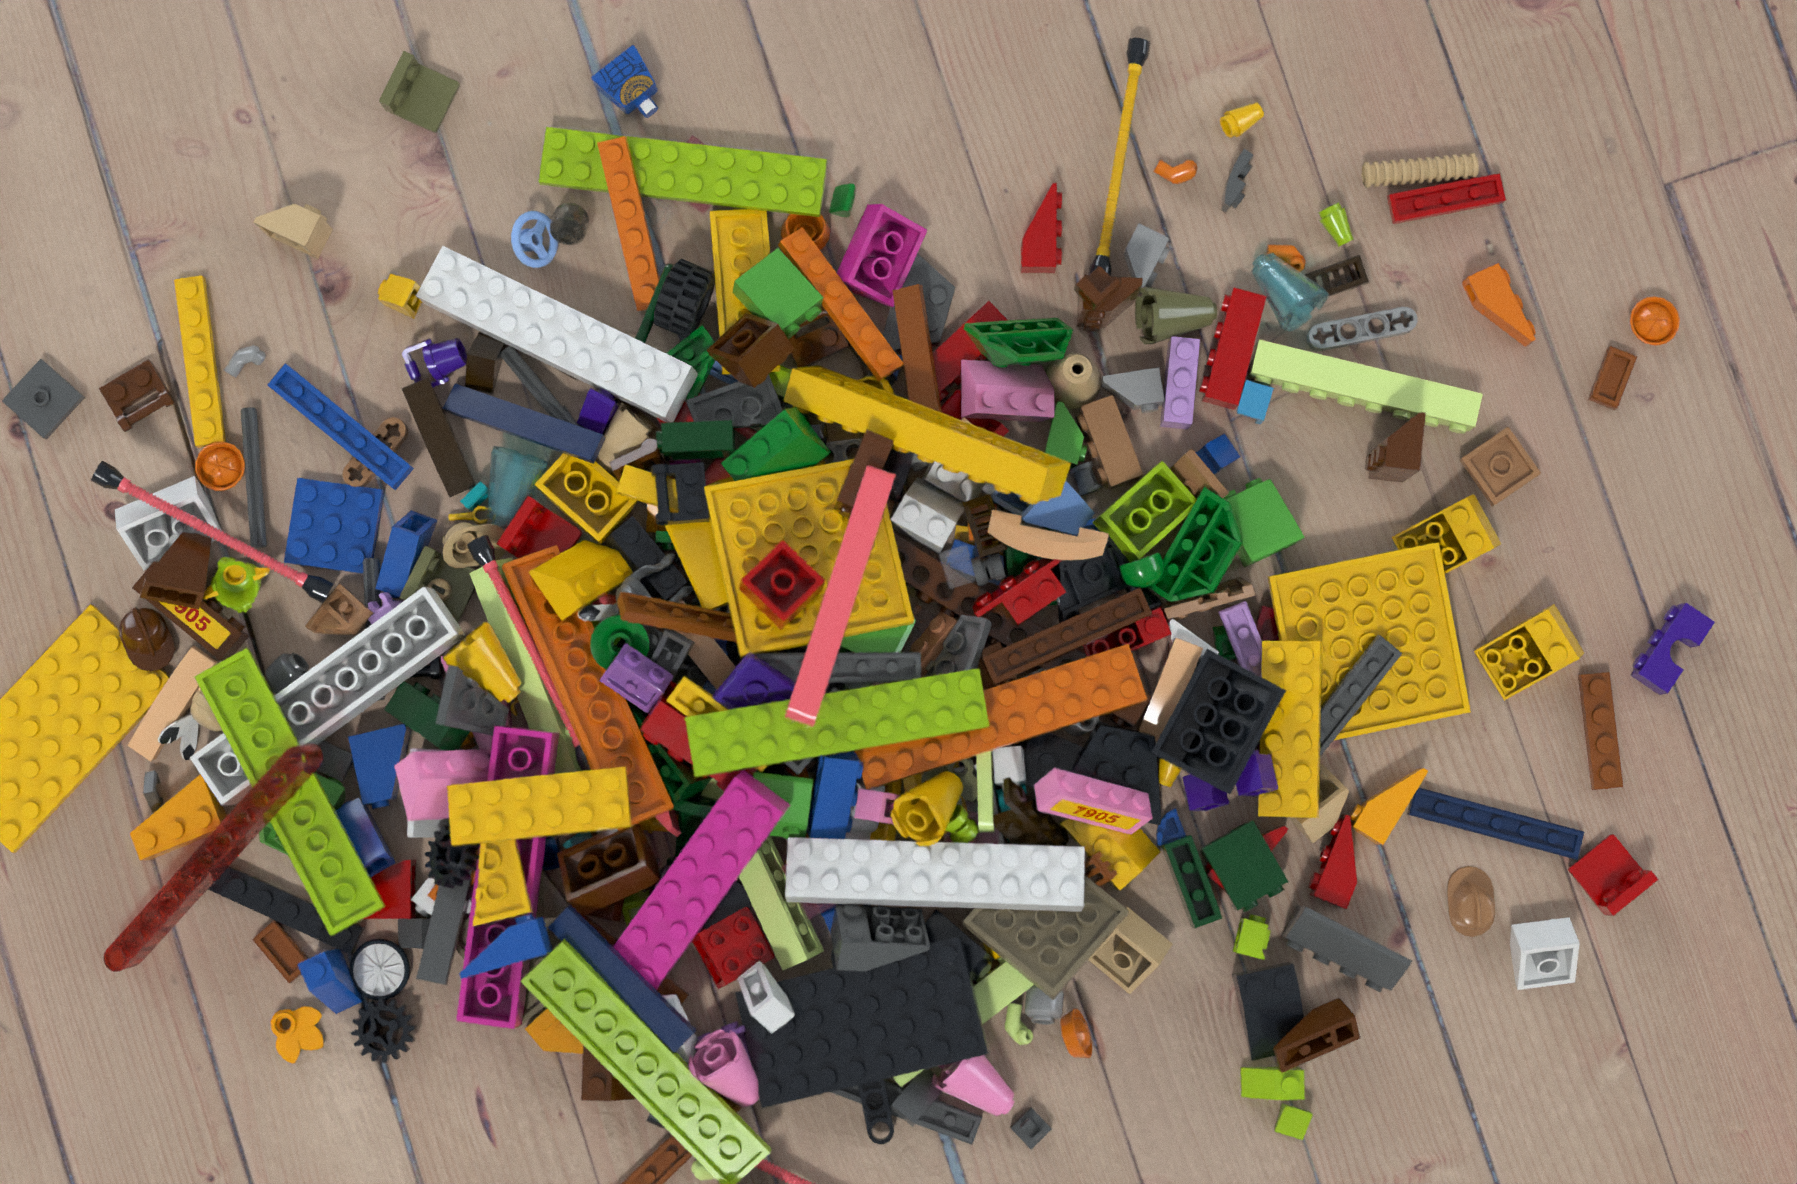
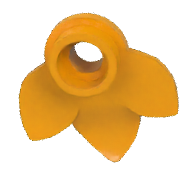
M302 1006L295 1011L282 1009L273 1015L271 1029L277 1036L276 1050L287 1062L294 1064L299 1057L301 1049L318 1050L323 1048V1035L319 1028L315 1026L322 1017V1013L310 1006ZM284 1018H288L291 1021L289 1029H285L282 1026Z

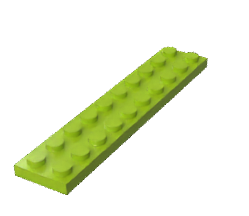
M546 127L539 184L609 193L597 143L623 136ZM626 136L641 197L820 217L827 159Z
M246 648L194 676L330 936L341 932L386 907L250 649Z
M979 668L824 694L813 727L785 718L790 700L685 717L695 777L990 727Z
M565 939L522 978L520 982L720 1184H737L770 1154L771 1148L713 1089L694 1078L689 1071L688 1063L677 1052L674 1053L631 1010Z

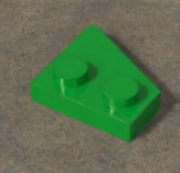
M703 325L666 353L691 365L698 373L686 397L687 400L699 395L716 361L706 351L715 343V340Z

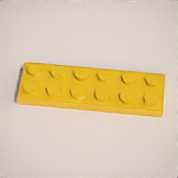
M753 209L710 211L719 338L746 312L751 314L732 292L734 281L770 254L767 211ZM780 365L772 372H780ZM722 367V375L730 374Z
M1262 641L1261 677L1285 689L1286 692L1260 738V754L1271 755L1278 789L1259 795L1258 816L1319 818L1322 642Z
M626 767L447 786L452 846L632 827Z

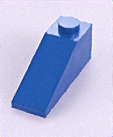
M532 913L516 918L515 925L508 927L459 973L461 979L551 952L552 946L543 916L534 919Z

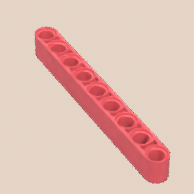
M868 465L866 467L785 718L814 726L896 474Z

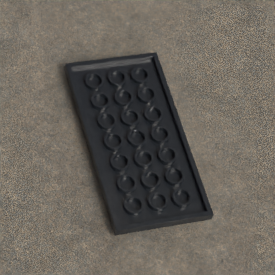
M961 936L929 944L930 948L928 951L869 971L836 970L835 967L777 982L788 997L795 1016L773 1033L767 1030L750 1014L742 991L735 992L742 1025L746 1028L744 1034L751 1064L758 1079V1094L761 1107L766 1108L989 1054Z

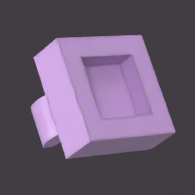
M380 593L379 597L382 599L383 605L380 607L377 601L369 602L368 607L374 614L368 620L371 624L375 623L401 604L403 600L393 601L389 593Z

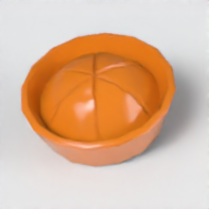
M790 214L782 224V239L803 227L819 250L824 248L829 241L830 228L822 215L814 217Z
M1656 296L1644 298L1631 311L1630 324L1632 332L1636 338L1645 344L1655 346L1665 344L1673 339L1678 332L1680 323L1678 311L1671 302L1664 298Z
M213 442L205 446L198 454L195 462V473L199 481L206 488L214 491H224L234 487L242 479L245 471V460L241 451L233 444L227 442Z
M1074 1008L1061 1018L1062 1037L1072 1057L1090 1058L1093 1051L1090 1030L1082 1013Z

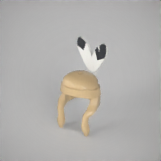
M200 687L193 696L190 715H186L167 726L158 737V742L161 744L172 743L181 737L180 753L184 760H189L195 752L198 724L215 732H223Z

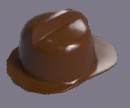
M132 608V611L121 620L118 629L126 653L133 665L139 669L150 672L160 670L169 664L175 651L173 638L161 614L153 609Z

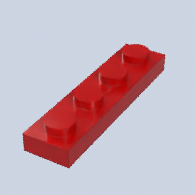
M1500 173L1389 194L1387 196L1393 224L1502 204L1506 201Z

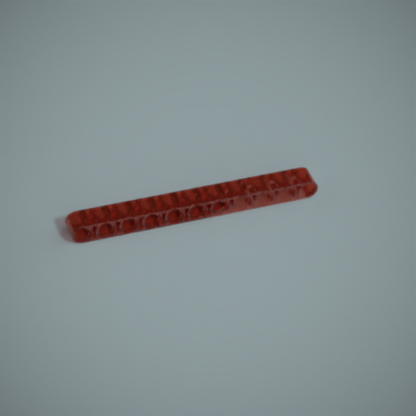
M309 743L290 747L283 753L106 949L103 959L104 964L110 971L119 972L135 967L148 956L320 767L323 761V753L320 747ZM302 753L305 757V762L302 760Z

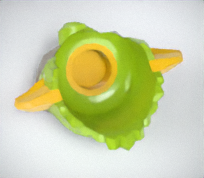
M222 557L217 562L218 567L213 570L211 585L206 589L203 599L216 597L217 601H220L223 606L226 605L228 608L237 610L238 613H246L248 609H251L252 603H254L261 586V579L269 574L270 569L261 567L257 560L254 561L250 557L239 559Z

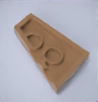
M1241 577L1219 583L1214 593L1174 602L1167 601L1161 603L1162 605L1159 607L1166 619L1177 621L1188 617L1189 613L1207 611L1215 606L1255 596V592L1251 583Z

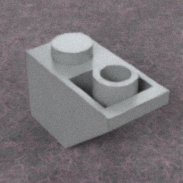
M1139 223L1125 249L1124 257L1131 277L1143 278L1141 288L1152 287L1158 275L1153 270L1157 262L1164 263L1170 251V248L1166 247L1169 238Z

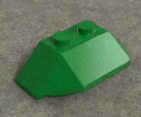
M1059 318L965 323L964 330L981 354L987 357L994 366L1002 368L1013 364L1029 366L1031 363L1063 359L1074 330Z
M1203 488L1162 560L1164 563L1162 577L1148 588L1170 602L1215 592L1243 543L1229 501L1210 489Z

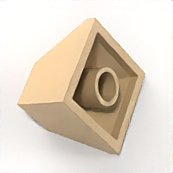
M1320 762L1319 818H1289L1313 844L1337 823L1349 791Z

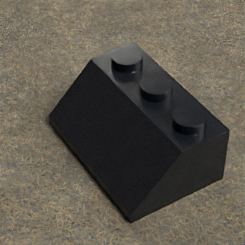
M633 516L612 532L601 544L618 550L633 573L642 566L660 563L666 556ZM672 563L660 572L640 579V583L646 588L652 598L669 601L681 587L690 585Z

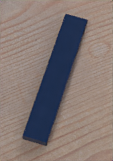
M456 383L443 407L447 413L593 464L606 439L603 434Z
M1423 788L1417 789L1410 801L1407 812L1409 816L1578 860L1584 831Z
M571 905L548 926L561 941L565 939L586 960L631 1010L674 1053L697 1031Z

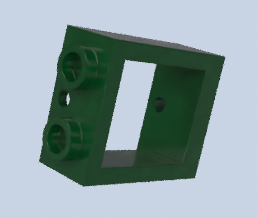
M732 420L661 423L662 431H656L657 449H660L659 453H663L666 461L726 459L735 452V429Z

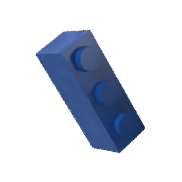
M854 751L819 756L807 824L809 838L845 839L846 833L851 832L852 816L849 815L851 806L856 805L858 796L855 784L856 779H861L863 762L859 761L858 755Z

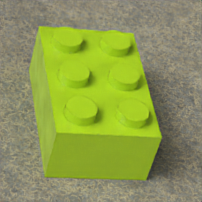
M1161 461L1092 523L1100 532L1109 533L1111 539L1129 562H1134L1141 559L1185 519L1197 499L1168 466Z

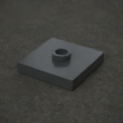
M40 359L7 394L2 402L42 438L47 440L85 397L50 365Z

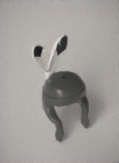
M667 554L660 563L642 566L628 576L617 590L615 604L585 606L578 611V617L584 621H602L607 617L619 615L617 598L621 592L651 597L646 588L640 583V579L660 572L670 566L675 554ZM693 586L681 587L669 601L678 603L681 598L691 593Z

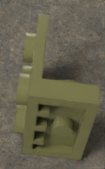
M403 51L379 102L385 111L436 133L460 84L456 80L419 64L414 55Z
M424 546L399 598L406 600L422 587H428V584L433 579L442 578L449 582L452 589L450 597L443 601V603L457 623H459L475 590L469 574L475 570L468 566L465 568H453L444 561L443 554ZM435 584L432 586V589L444 595L445 589Z

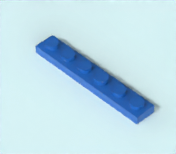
M286 363L267 384V386L395 491L414 469Z

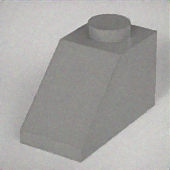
M1159 367L1106 375L1101 378V387L1133 410L1141 409L1142 413L1154 412L1159 410L1158 406H1162L1165 401Z

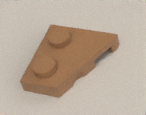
M339 583L305 627L318 634L356 635L361 627L367 623L368 618L373 612L348 588Z

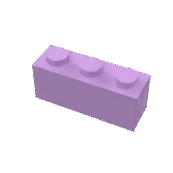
M1171 336L1168 342L1163 389L1165 401L1162 404L1160 427L1189 429L1192 425L1200 339Z

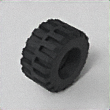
M680 259L674 264L658 296L654 310V324L685 338L698 328L710 302L715 285V273L684 259Z

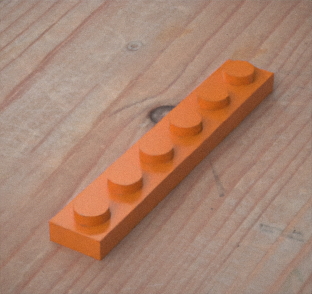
M626 136L598 142L597 145L637 311H642L648 308L660 276Z
M802 227L780 240L779 248L823 296L822 306L878 382L900 369L904 363Z

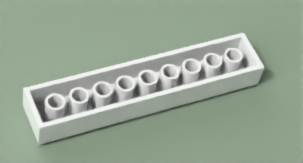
M444 246L439 251L416 294V297L425 305L597 389H604L615 396V398L667 423L674 422L698 376V373L691 365Z
M424 586L277 693L275 698L304 753H307L462 640L466 635L437 592L432 588ZM224 733L190 757L221 805H235L254 791Z
M788 838L785 890L787 902L1081 912L1084 906V847L937 842L931 846H919L914 844L915 842Z

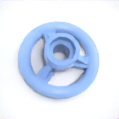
M528 211L517 218L511 232V244L515 255L524 265L532 268L544 267L553 260L558 248V234L555 225L548 216L538 211ZM528 220H537L533 228L521 229ZM545 227L550 237V245L547 252L542 244V233ZM534 251L539 259H531L524 252Z

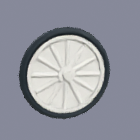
M372 939L362 944L355 951L350 961L349 971L358 992L369 999L379 1001L380 998H385L386 1000L393 998L403 990L409 979L410 965L406 953L396 943L386 939Z

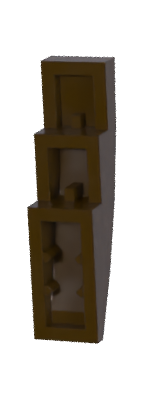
M429 377L403 387L404 396L449 498L475 487L476 483L464 459V454Z

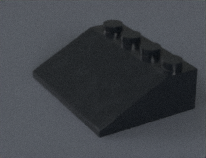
M1207 649L1151 753L1230 795L1286 690Z

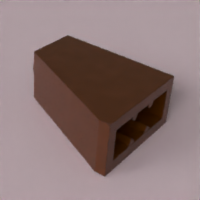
M866 430L834 507L839 510V514L850 519L867 465L883 470L894 443L893 440Z
M182 532L145 577L140 598L199 609L205 594L212 538L197 533Z

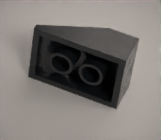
M1290 962L1232 974L1251 1061L1275 1056L1273 1047L1304 1018L1295 967Z

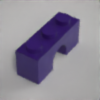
M1682 603L1677 606L1673 605L1664 616L1666 623L1661 630L1657 629L1651 635L1648 641L1651 644L1645 654L1642 652L1632 665L1635 669L1630 676L1659 695L1668 694L1684 670L1676 665L1670 657L1672 644L1675 641H1680L1690 648L1700 646L1715 621L1688 603Z
M1254 750L1236 783L1238 796L1254 797L1278 789L1271 755L1259 754L1258 750ZM1192 775L1183 776L1190 811H1208L1229 804L1227 793Z

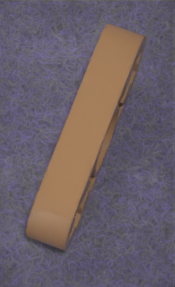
M392 417L386 419L373 435L378 439L382 436L386 440L390 435L388 428L391 425L393 427L400 425L398 431L401 434L398 437L393 435L387 441L392 444L390 449L396 452L408 437V427L400 419ZM355 457L343 469V479L352 487L367 486L376 474L365 466L361 471L362 480L355 479L352 482L353 475L351 471L353 469L359 471L364 466Z

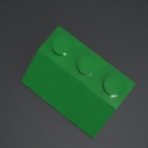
M796 407L784 409L721 464L732 479L738 481L813 467L831 452Z

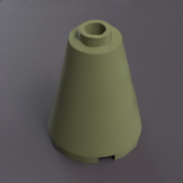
M1147 287L1140 289L1139 292L1143 294L1141 297H1137L1135 301L1136 328H1142L1144 336H1139L1144 345L1155 344L1170 339L1171 336L1176 337L1210 326L1213 320L1217 318V306L1210 297Z

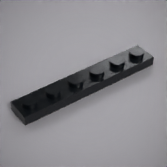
M204 856L192 882L348 954H353L365 928L355 923L341 932L330 936L313 903L210 856Z

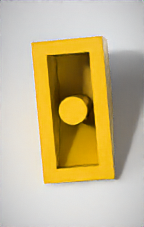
M390 274L388 279H384L379 286L378 300L383 305L414 319L422 304V301L416 297L420 286L411 279Z

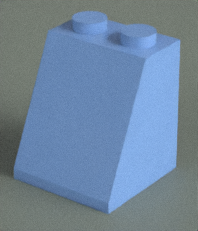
M1065 481L1061 496L1049 499V501H1040L1037 504L1022 501L1020 499L1021 495L1014 492L1006 494L995 490L991 495L994 503L1012 514L1021 515V520L1026 523L1077 535L1079 528H1083L1095 514L1067 481Z

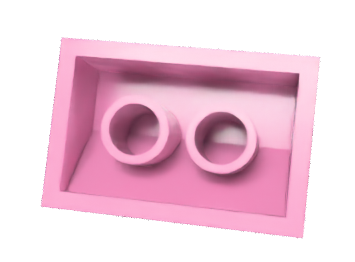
M961 360V417L1042 422L1054 418V388L1042 365L1031 364L1023 366L1013 364L1002 368L994 366L991 361Z
M487 749L412 752L394 765L408 821L449 819L447 786L486 782L490 764Z

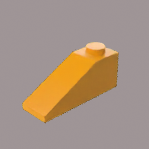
M1418 768L1365 800L1362 805L1356 804L1349 815L1352 820L1351 828L1375 844L1384 845L1427 775L1428 770Z

